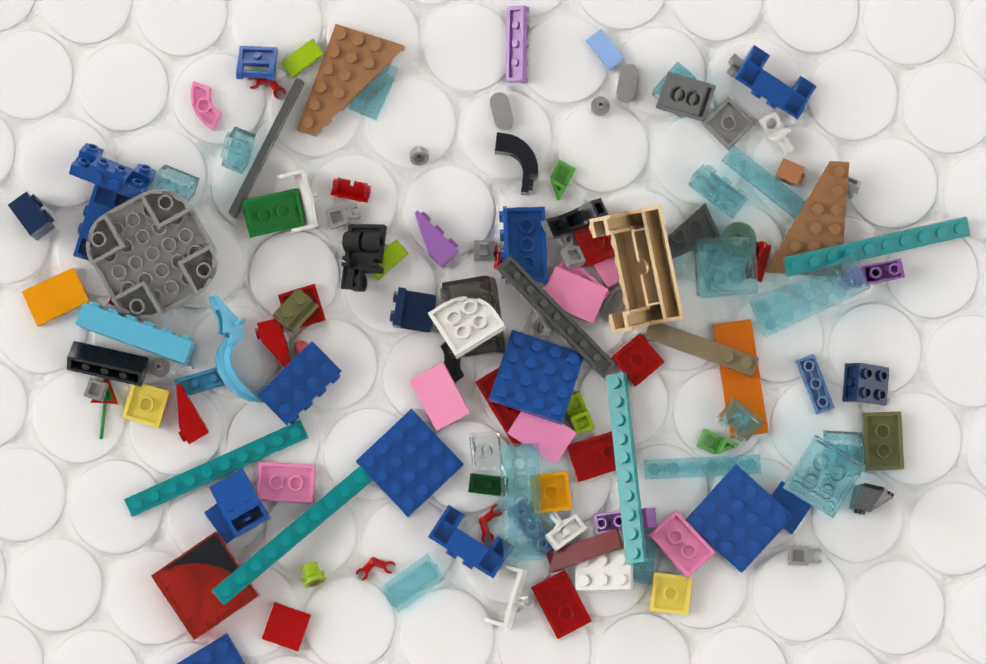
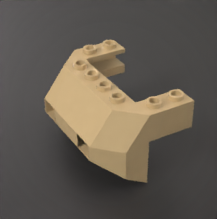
M661 204L589 219V230L593 238L611 235V246L615 253V265L618 268L619 284L622 287V300L626 310L609 314V326L612 329V334L684 319Z

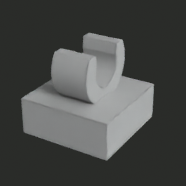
M735 53L728 61L731 66L726 72L731 77L737 73L744 62Z
M849 176L847 191L850 192L848 199H851L854 194L858 193L861 181Z
M474 240V260L493 261L494 241Z

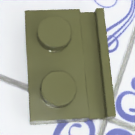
M297 288L273 313V317L294 334L318 309L319 305L315 304L308 295Z

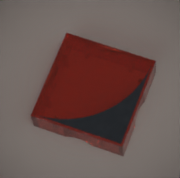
M218 532L212 533L151 575L194 640L199 639L230 615L238 612L261 596L253 583L249 584L226 605H223L214 595L212 589L239 568L232 552Z

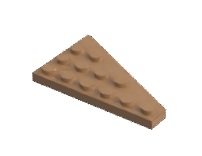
M335 24L297 130L316 137L325 126L332 122V119L340 111H343L353 101L355 96H358L371 81H374L383 72L386 66L393 62L392 60L401 51H404L405 46Z
M828 162L817 184L796 216L794 223L776 250L771 262L766 267V273L786 274L783 257L844 244L849 162ZM842 265L798 275L841 277Z

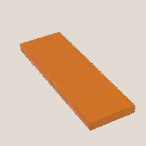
M751 319L713 324L716 343L757 357ZM758 364L753 377L719 365L730 438L769 433Z

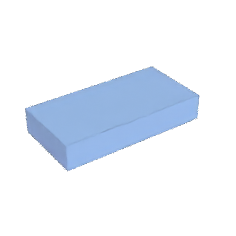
M602 29L586 40L587 44L609 71L624 60V57Z

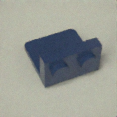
M399 287L398 292L394 291L393 303H396L395 311L391 310L389 321L393 322L392 325L395 328L426 333L431 332L433 321L428 312L435 309L436 296L408 291L406 288Z

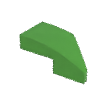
M561 160L558 161L550 176L557 200H560L576 170L575 167Z
M703 429L696 446L715 455L732 448H737L739 444L707 429Z

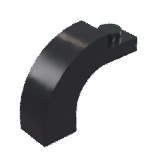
M497 132L495 154L511 156L520 163L523 170L521 195L528 196L529 191H533L534 179H530V177L538 178L536 156L530 146L519 137Z
M599 198L591 200L565 214L545 219L541 222V225L548 240L552 238L557 239L560 236L569 235L575 230L588 226L590 224L589 219L607 216L608 212L602 199Z

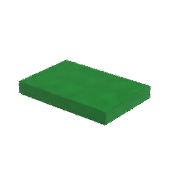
M297 188L241 200L249 238L305 225Z

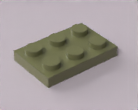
M901 411L862 413L865 471L903 470L904 454Z

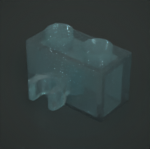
M236 126L231 133L227 132L224 139L226 147L223 148L220 156L223 158L221 166L243 174L250 161L256 134Z
M165 164L157 171L152 188L172 190L189 201L196 193L200 178Z
M645 544L647 563L633 565V582L651 585L658 547Z

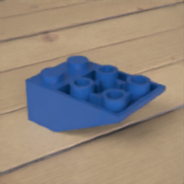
M243 468L209 487L235 537L238 538L271 519Z

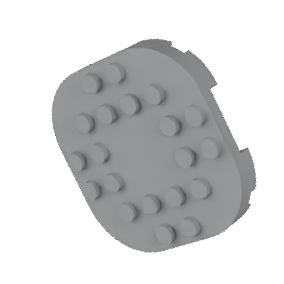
M161 188L147 190L100 216L89 230L86 241V252L89 262L94 266L111 295L112 302L125 314L141 319L158 317L201 294L210 285L216 274L218 256L210 236L189 201L172 190Z

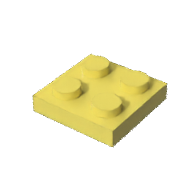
M142 384V386L131 385L122 418L160 428L170 391Z
M653 572L649 611L688 615L692 577L690 576L686 579L683 575Z

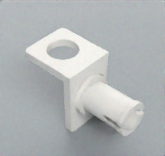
M776 111L769 113L759 120L767 137L778 142L784 155L794 150L787 137L791 130L784 127ZM770 118L776 120V126L773 129H769L766 125L767 120Z

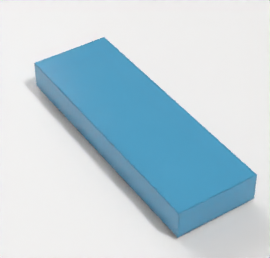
M217 367L174 380L175 385L181 382L188 396L225 385L217 372Z

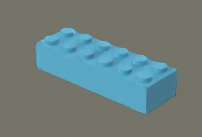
M90 301L89 304L83 302L75 323L77 326L186 366L190 365L197 346L193 343L191 337L180 334L178 337L170 329L162 327L159 330L157 329L158 326L153 323L144 321L142 324L139 323V319L126 314L123 317L121 316L122 313H119L117 310L108 308L106 311L103 310V306Z

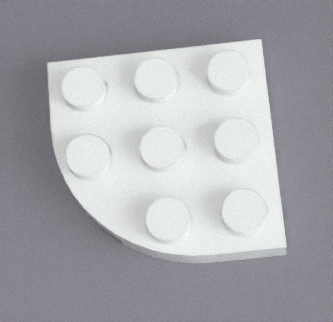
M467 296L453 298L428 312L433 323L457 359L506 329L494 308L479 298H467Z
M619 531L624 546L623 531ZM623 547L576 564L575 590H633V565H626L625 548Z

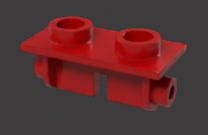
M340 177L333 179L330 195L368 203L371 194V186L368 183L354 181V185L350 186L351 180Z
M756 241L755 247L750 252L744 278L762 282L771 245L764 241Z

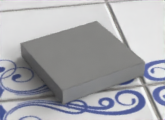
M728 97L701 125L729 151L755 125V122Z

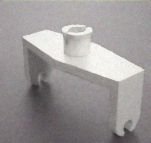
M304 169L277 175L278 179L294 176L306 226L291 229V233L318 227L314 203H318L319 197L313 198V196L318 194L316 191L311 192Z
M502 564L501 568L518 572L510 596L505 622L485 618V622L511 629L518 606L522 608L527 606V603L522 602V600L528 601V596L522 595L527 571Z

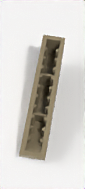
M662 323L649 325L644 336L646 339L753 377L759 361L758 357Z

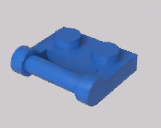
M240 46L236 79L262 78L275 81L278 48ZM244 66L269 67L268 71L244 70Z

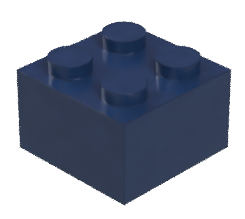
M26 191L8 204L28 234L38 241L55 228L53 224L54 218L49 212L41 208L44 205L34 194L30 195Z

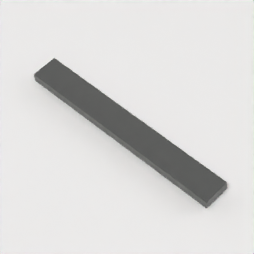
M295 79L228 212L231 217L237 219L242 209L241 200L247 199L304 86L303 80Z
M511 255L496 268L602 378L617 365Z

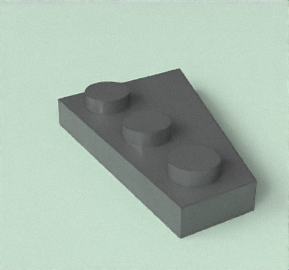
M706 203L668 236L672 259L721 238Z

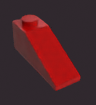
M275 318L257 323L258 328L255 329L257 339H261V342L281 365L285 367L291 361L282 324Z
M178 382L176 384L179 429L181 430L178 434L183 442L187 441L188 444H191L208 434L209 429L181 382Z

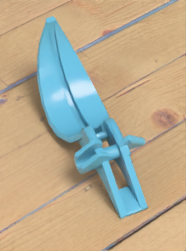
M217 294L209 296L210 305L218 320L217 334L224 335V339L220 343L215 357L217 372L227 388L238 397L250 402L264 403L257 395L244 386L232 364L233 347L245 338L242 323L246 322L245 318L239 319Z

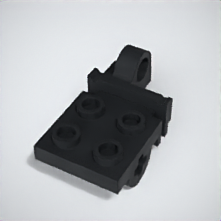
M349 224L348 232H345L342 238V246L345 251V256H342V259L345 262H341L343 266L341 289L365 292L367 288L365 273L383 274L384 268L378 263H383L386 225Z

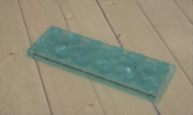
M852 253L749 303L764 336L768 337L870 289V285L855 253Z
M539 443L501 444L499 448L504 561L543 560Z

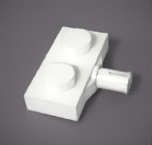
M553 512L549 517L555 523V527L544 537L557 552L585 532L587 527L576 513L568 519L561 520L557 513Z

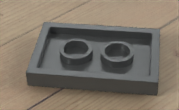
M668 71L656 108L704 121L716 85Z

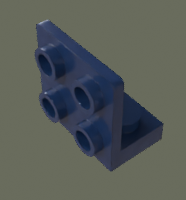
M845 363L842 402L887 405L889 367L864 363Z

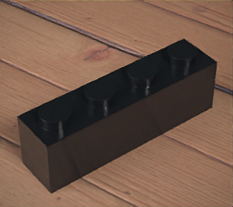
M74 341L67 355V370L142 386L148 371V357Z

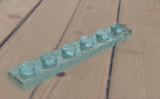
M733 145L721 161L796 219L805 201Z
M760 454L644 460L645 480L725 476L735 464L748 475L761 474Z

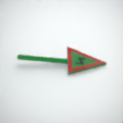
M104 379L103 381L109 384L104 401L91 400V403H103L99 435L101 440L104 434L106 405L118 404L109 379Z

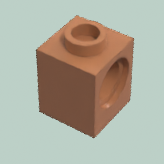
M783 158L774 179L796 187L798 183L802 184L806 175V173H803L805 167Z

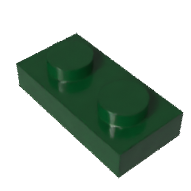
M470 473L468 492L507 497L509 478Z

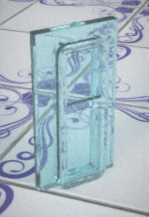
M391 64L386 66L374 81H371L358 96L354 97L348 108L377 120L399 68Z
M427 553L381 586V589L396 610L400 612L446 578Z

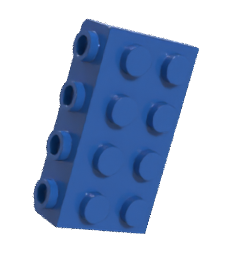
M503 206V211H499V222L503 223V230H500V241H504V249H501V260H505L511 255L537 283H548L546 234L541 225V222L545 220V207L507 208V206Z
M311 341L257 396L286 425L289 423L293 424L299 418L298 414L303 409L306 411L313 404L312 400L316 396L320 397L326 392L327 389L325 387L330 382L333 384L340 378L342 371Z

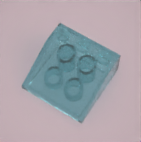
M703 164L692 175L688 185L734 219L748 201L746 192L740 188L735 189L728 178L724 176L721 178L716 174V169L710 165L706 166Z
M755 236L694 238L697 296L710 298L758 294Z
M815 435L787 477L783 488L833 518L864 469L865 464Z

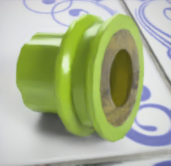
M310 562L301 567L304 576L301 578V581L304 582V588L315 587L327 580V577L324 576L325 571L319 569L317 562Z

